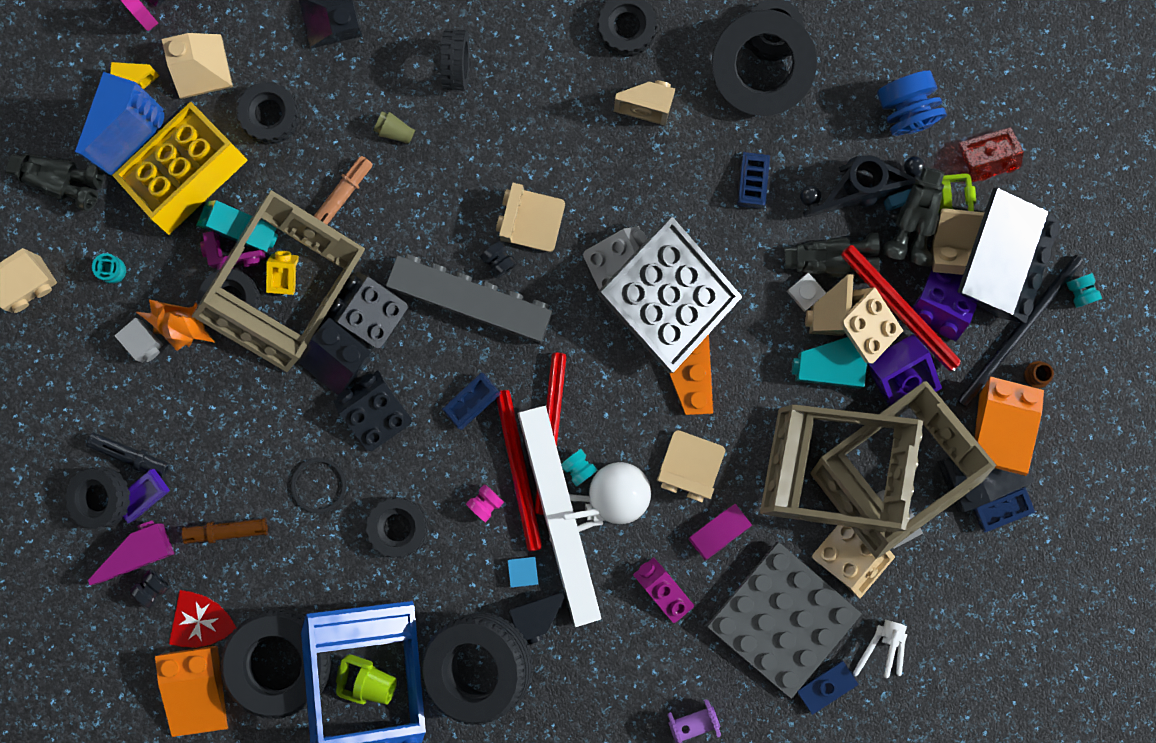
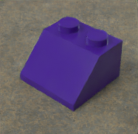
M914 334L886 349L874 363H867L872 378L889 407L925 381L929 383L935 392L942 389L930 352Z

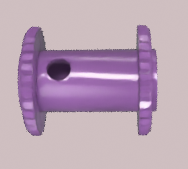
M707 699L704 700L706 709L674 720L672 713H668L670 720L668 723L675 743H682L684 740L712 730L715 731L717 738L721 736L720 724L715 710ZM687 725L688 730L682 731V727Z

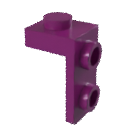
M214 231L203 233L204 241L200 242L202 255L204 258L207 257L210 267L219 270L228 257H223L220 237ZM262 250L241 253L235 265L244 264V267L260 265V260L267 259L266 253Z
M654 557L644 563L633 574L673 623H676L694 608V604Z

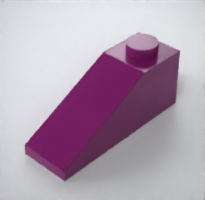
M153 521L138 525V531L131 533L88 579L89 585L100 584L174 555L164 524H154Z

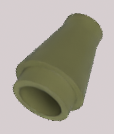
M382 111L373 131L379 133V137L409 144L415 129L409 127L391 112L387 114Z

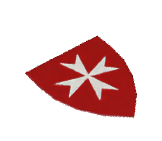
M180 590L169 644L195 648L211 645L226 638L236 629V626L229 614L218 603L206 596Z

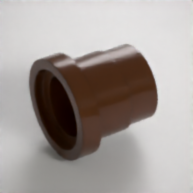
M1035 361L1026 366L1023 374L1024 380L1030 387L1043 388L1053 379L1054 370L1047 363ZM1037 367L1045 370L1046 377L1044 381H1040L1036 377Z

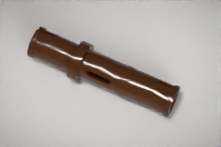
M262 518L220 524L207 522V525L182 527V539H185L183 543L185 545L208 541L209 544L216 543V540L268 535L267 519Z

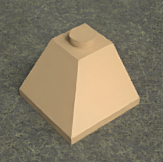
M186 33L162 39L167 66L180 99L233 87L221 34Z
M657 80L655 83L647 82L616 93L614 112L666 126L675 88H671V85L667 82Z
M848 274L813 304L811 310L806 311L805 325L810 327L809 334L838 336L845 334L840 322L852 309L853 275Z

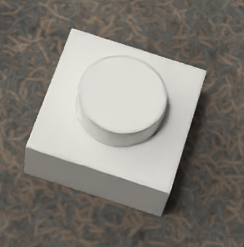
M809 273L787 291L804 312L826 294Z

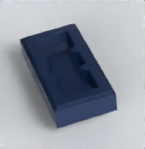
M481 372L442 410L455 426L462 430L493 402L501 392Z
M1025 487L973 509L982 533L1036 513Z
M841 660L803 685L797 693L813 715L859 684L844 661Z

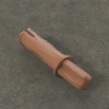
M360 156L346 175H341L343 178L314 217L328 225L355 188L359 189L358 184L373 164L365 157Z

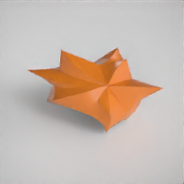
M149 300L150 313L136 312L153 325V334L163 335L176 351L185 345L190 347L193 339L214 342L205 329L204 323L192 317L193 312L198 306L197 303L193 307H182Z

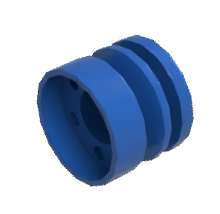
M930 70L902 77L877 91L884 110L895 108L897 110L886 118L890 124L897 123L890 128L893 136L920 132L947 116L945 108H936L942 104L940 97L927 98V96L937 90L936 82Z

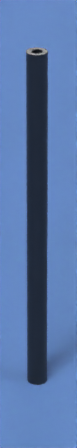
M1074 255L1033 306L1027 323H1019L957 400L959 404L966 407L1084 262L1080 256Z

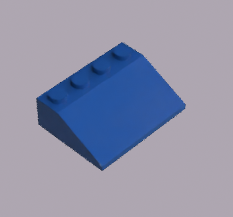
M103 72L75 152L105 174L112 176L155 135L157 127L160 128L162 126L164 109L136 82Z

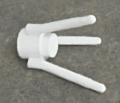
M569 494L570 501L590 502L589 496ZM591 502L590 504H585L586 511L563 515L564 520L587 517V520H591L578 525L579 532L593 526L603 525V521H605L600 516L601 512L595 509Z
M885 620L884 626L878 625L876 633L853 671V675L857 676L882 636V642L890 645L884 677L888 678L890 676L896 647H898L896 675L901 676L907 626Z

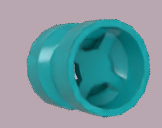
M103 253L93 260L92 271L98 279L115 284L122 281L125 277L126 266L121 259L114 255Z
M1093 273L1067 282L1069 291H1072L1075 296L1073 302L1076 308L1103 299L1100 291L1095 288L1094 283L1096 280Z
M582 449L561 463L562 469L565 472L571 473L572 482L576 487L598 471L593 464L585 461L586 454Z

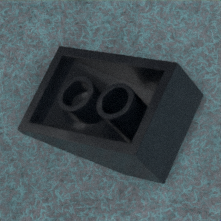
M950 457L937 461L949 492L967 479ZM994 468L982 483L954 502L958 512H967L1035 481L1030 469L1027 476Z

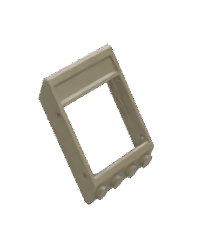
M271 190L258 206L193 312L192 317L288 372L301 357L365 248ZM260 219L265 220L343 268L302 335L297 334L221 288L245 248L243 246Z
M927 381L921 383L879 415L898 417L910 408L917 418L923 421L926 429L967 479L910 519L905 531L889 533L852 527L876 559L982 483L996 466L994 461ZM864 425L822 456L810 473L843 515L875 520L880 519L883 502L847 458L846 454L883 427Z
M789 405L779 408L760 514L889 533L905 531L910 518L909 507L914 492L913 482L915 470L918 466L917 457L923 435V421L912 418L801 405ZM814 419L894 429L886 489L879 520L799 508Z

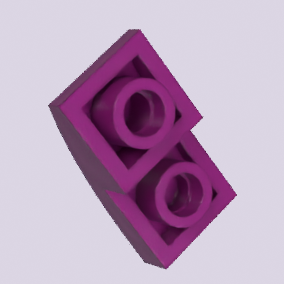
M734 504L693 534L689 541L706 561L726 547L732 540L747 531L752 524L739 507Z

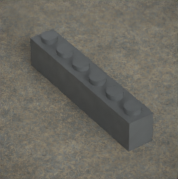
M406 254L405 258L397 255L386 285L389 290L542 344L553 314L552 310L548 309V304L538 300H533V303L522 300L523 295L508 290L507 294L497 291L498 287L491 283L482 281V284L479 285L471 282L472 277L457 272L456 276L445 273L447 268L438 264L431 263L429 267L420 264L421 259Z

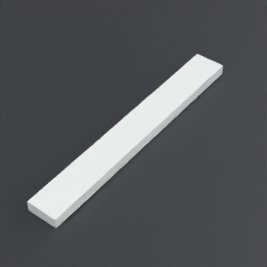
M546 406L519 412V421L573 626L578 627L601 620L576 520L563 519V515L574 512Z

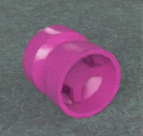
M484 484L479 489V494L475 498H471L466 505L486 523L491 517V512L494 509H499L504 501Z

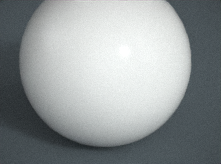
M616 462L606 465L595 474L590 484L589 497L591 504L601 512L600 516L604 520L614 524H627L637 520L644 514L650 503L651 488L647 477L639 468L629 463Z

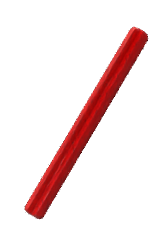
M853 245L848 246L842 252V258L870 288L875 287L886 305L948 371L955 370L961 362L956 354Z
M557 352L553 353L551 358L546 404L556 447L566 365V354ZM537 489L535 513L544 515Z
M502 390L496 400L528 551L540 550L542 543L511 394L509 390Z

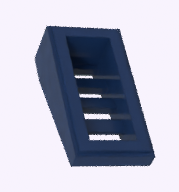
M743 152L737 206L764 209L770 155ZM748 160L763 162V167L749 166ZM747 171L760 172L762 177L748 176ZM746 181L761 183V186H747ZM745 191L757 192L760 195L759 197L745 196Z

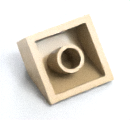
M22 248L0 262V307L3 310L11 313L13 311L14 313L20 312L28 307L29 301L35 297L40 298L52 291L51 287L57 284L41 256Z

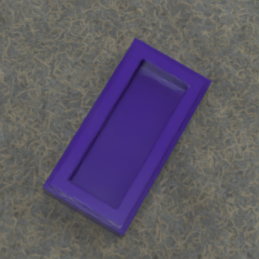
M155 469L149 470L128 488L130 490V506L127 508L128 512L126 515L123 516L128 524L133 522L170 491Z

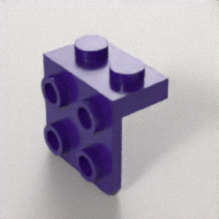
M931 268L922 294L912 308L933 331L956 342L969 326L977 304L958 293L963 275L933 272Z

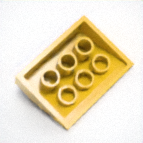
M190 102L112 176L143 211L169 235L248 160Z

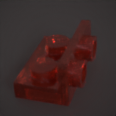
M1011 127L966 140L959 144V150L969 168L972 182L984 181L1005 172L1011 173L1022 166L1024 151Z

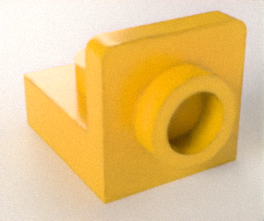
M277 251L271 254L267 260L266 293L294 295L296 265L299 256L291 255V252Z

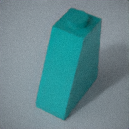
M217 200L206 201L196 226L209 232L214 231L222 237L237 242L252 216ZM260 219L246 241L245 246L262 250L263 252H267L268 248L272 249L278 236L275 233L276 227Z
M849 337L799 353L798 358H793L792 374L796 375V382L861 389L865 387L867 363H865Z

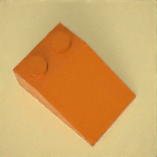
M990 377L979 395L975 440L994 461L996 469L1027 476L1042 415L1044 390Z
M218 646L169 652L155 656L158 685L172 737L228 729Z

